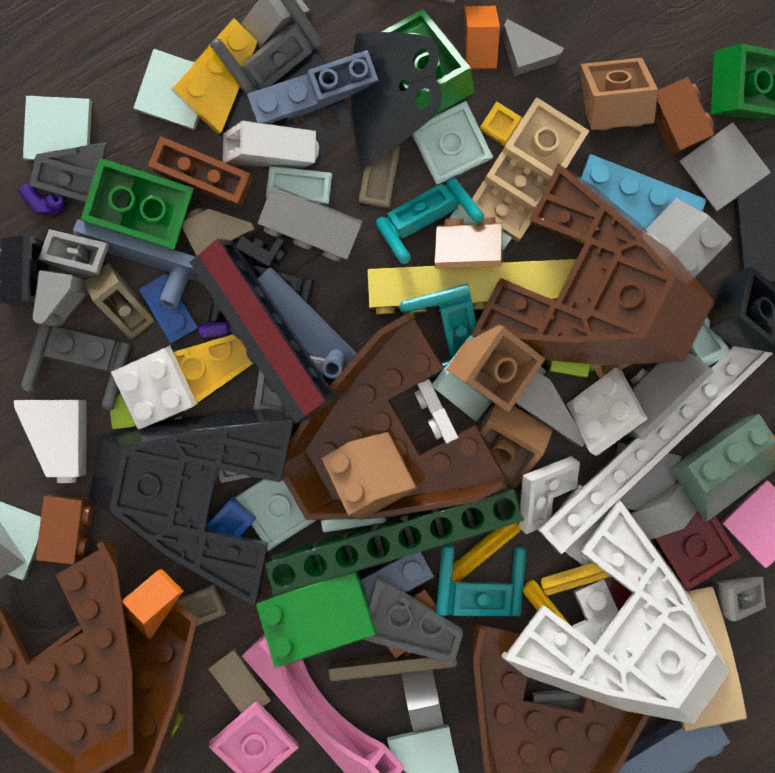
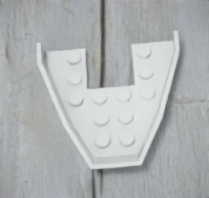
M617 501L610 508L609 514L580 552L632 592L596 645L542 605L508 653L504 651L501 657L529 678L624 711L695 724L731 671L692 598L635 518L621 501Z

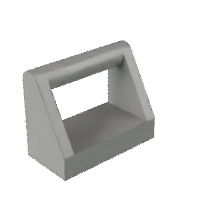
M39 271L33 311L34 322L52 327H61L87 295L88 291L83 283L85 280L73 275Z

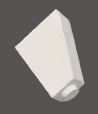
M242 121L223 133L222 162L228 165L305 168L315 163L319 153L316 131Z
M14 400V408L45 476L57 477V483H75L76 477L87 475L86 400Z

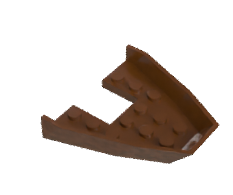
M558 163L529 221L537 227L584 244L563 288L555 301L500 278L471 336L475 338L498 325H502L544 357L545 360L598 365L685 361L714 300L667 246L600 190Z
M413 312L391 322L373 335L330 385L337 399L309 420L302 421L292 436L282 479L306 520L357 519L348 516L321 458L348 442L385 432L390 433L417 489L365 519H377L475 503L505 487L508 479L477 424L458 433L457 439L448 443L444 441L421 454L393 405L392 397L444 369L443 364Z
M99 542L97 544L99 550L56 574L83 633L31 663L6 609L0 608V729L17 746L53 773H102L133 754L131 647L126 613L122 604L124 598L115 543Z
M177 602L154 635L149 639L127 618L132 662L133 754L102 773H158L176 724L197 625V618ZM80 624L33 658L31 663L83 633Z
M473 623V666L485 773H619L650 715L624 711L587 697H583L580 711L523 699L528 677L501 657L504 651L508 653L521 633Z

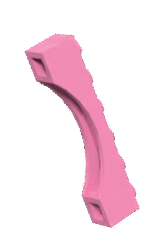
M265 634L242 655L246 662L344 773H401L405 767L383 743L354 727L328 703L311 679L303 660L291 665L274 668Z

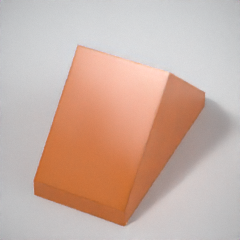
M464 6L465 61L471 70H496L500 31L496 6Z
M160 569L122 601L126 616L149 639L157 631L183 593V590Z

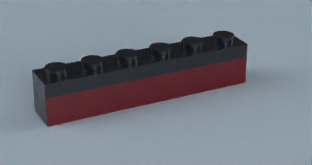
M216 239L189 262L195 270L194 275L197 281L207 288L213 297V305L219 312L224 314L230 323V331L236 338L242 341L247 349L246 353L249 360L259 367L265 376V384L272 392L276 393L282 402L284 413L290 419L294 420L295 423L309 420L337 399V396L233 240Z

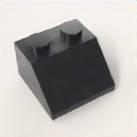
M31 235L1 239L0 303L34 306L39 271L48 272L49 264L38 259L44 241Z
M752 266L723 278L709 328L731 346L775 353V286Z

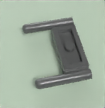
M280 0L295 23L293 25L290 24L244 61L242 66L239 65L221 39L216 38L212 40L210 44L212 50L246 96L248 93L271 86L311 54V50L318 48L323 43L296 0Z
M40 324L23 376L21 389L26 392H31L34 389L44 357L57 362L110 373L102 401V408L112 410L116 403L119 388L111 372L127 364L132 346L127 343L116 342L115 340Z

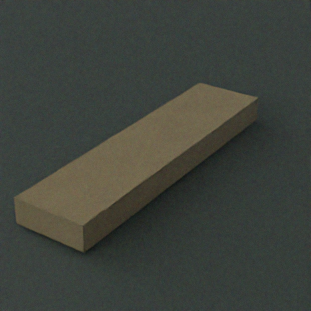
M411 653L408 656L401 654L397 658L393 654L331 661L329 664L330 680L339 681L455 667L457 666V661L455 659L453 664Z

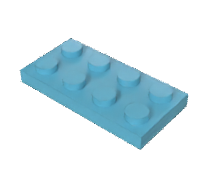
M592 154L588 156L580 176L600 190L645 229L676 198L700 211H703L707 200Z

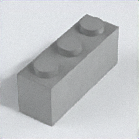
M274 185L270 189L258 224L265 226L263 231L270 235L281 237L282 234L294 238L293 243L302 248L310 250L312 246L324 250L323 256L340 261L341 257L348 259L362 221Z

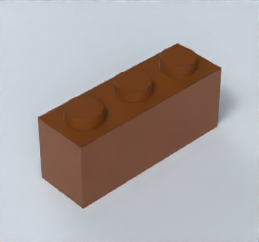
M160 136L148 164L158 175L192 187L196 191L239 209L243 208L254 182L250 173Z

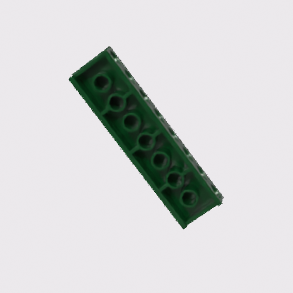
M506 484L504 488L475 503L408 513L388 519L384 523L367 525L271 554L272 561L265 563L272 587V596L525 521L524 516L520 512L514 489L508 490Z

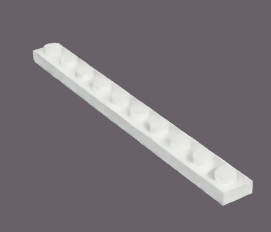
M731 346L728 356L710 366L714 372L644 440L634 438L548 519L538 531L560 554L564 553L773 353Z

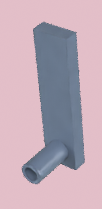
M77 219L73 228L75 236L105 242L109 245L108 254L170 273L159 299L162 305L177 309L188 279L197 281L194 275L195 270L189 263L195 256Z
M269 267L258 278L305 350L312 356L326 358L322 367L324 375L328 378L336 379L357 353Z

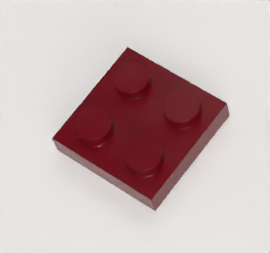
M698 511L684 529L654 538L678 580L687 591L741 558L716 516L704 522Z

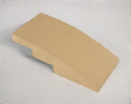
M536 97L472 198L484 213V217H495L496 223L503 222V232L511 236V239L518 243L531 224L529 220L557 164L559 163L567 168L589 133V130Z
M712 586L687 591L698 607L731 672L695 724L681 722L683 731L687 732L746 720L747 714L734 655L714 588Z

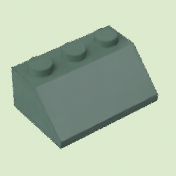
M760 414L737 419L670 468L704 522L709 521L775 471V437Z

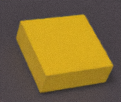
M496 101L480 126V131L505 146L523 118Z

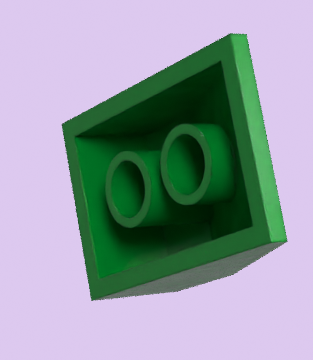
M424 9L381 31L419 34L432 38L438 44L439 63L435 69V79L441 86V104L434 115L475 93L470 66ZM425 49L417 51L413 58L415 69L422 70L429 62V53ZM406 80L401 81L399 84L400 91H405L408 87ZM422 89L417 93L415 98L417 108L425 109L430 104L432 95L428 89Z
M741 43L714 51L711 115L737 119L775 120V50Z
M100 158L80 220L175 250L194 188Z
M357 571L293 590L256 604L274 668L291 665L377 634Z

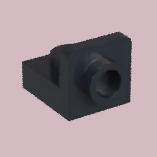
M241 236L236 245L241 253L268 268H273L274 264L279 266L288 252V249L285 248L286 241L278 236L270 252L266 250L268 245L254 236L250 240Z

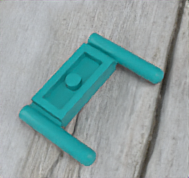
M450 178L445 186L441 183L388 212L387 218L379 217L375 221V225L399 262L406 264L410 261L411 255L399 239L400 236L403 239L432 222L445 217L447 214L458 209L457 204L463 207L475 223H480L484 220V213L458 180Z
M468 284L404 300L399 305L402 313H409L436 305L439 306L450 360L472 334L476 326ZM450 360L441 362L444 368L450 362ZM443 369L426 379L439 376Z
M451 544L442 546L436 613L442 616H521L526 549L524 547L517 546L514 549L511 583L452 581L454 546Z

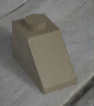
M203 208L189 212L182 226L196 256L216 239L233 240L237 244L241 236L247 239L257 234L255 227L250 222L212 209L204 211Z
M109 263L101 268L99 275L89 277L83 282L92 301L130 340L156 321L128 283Z

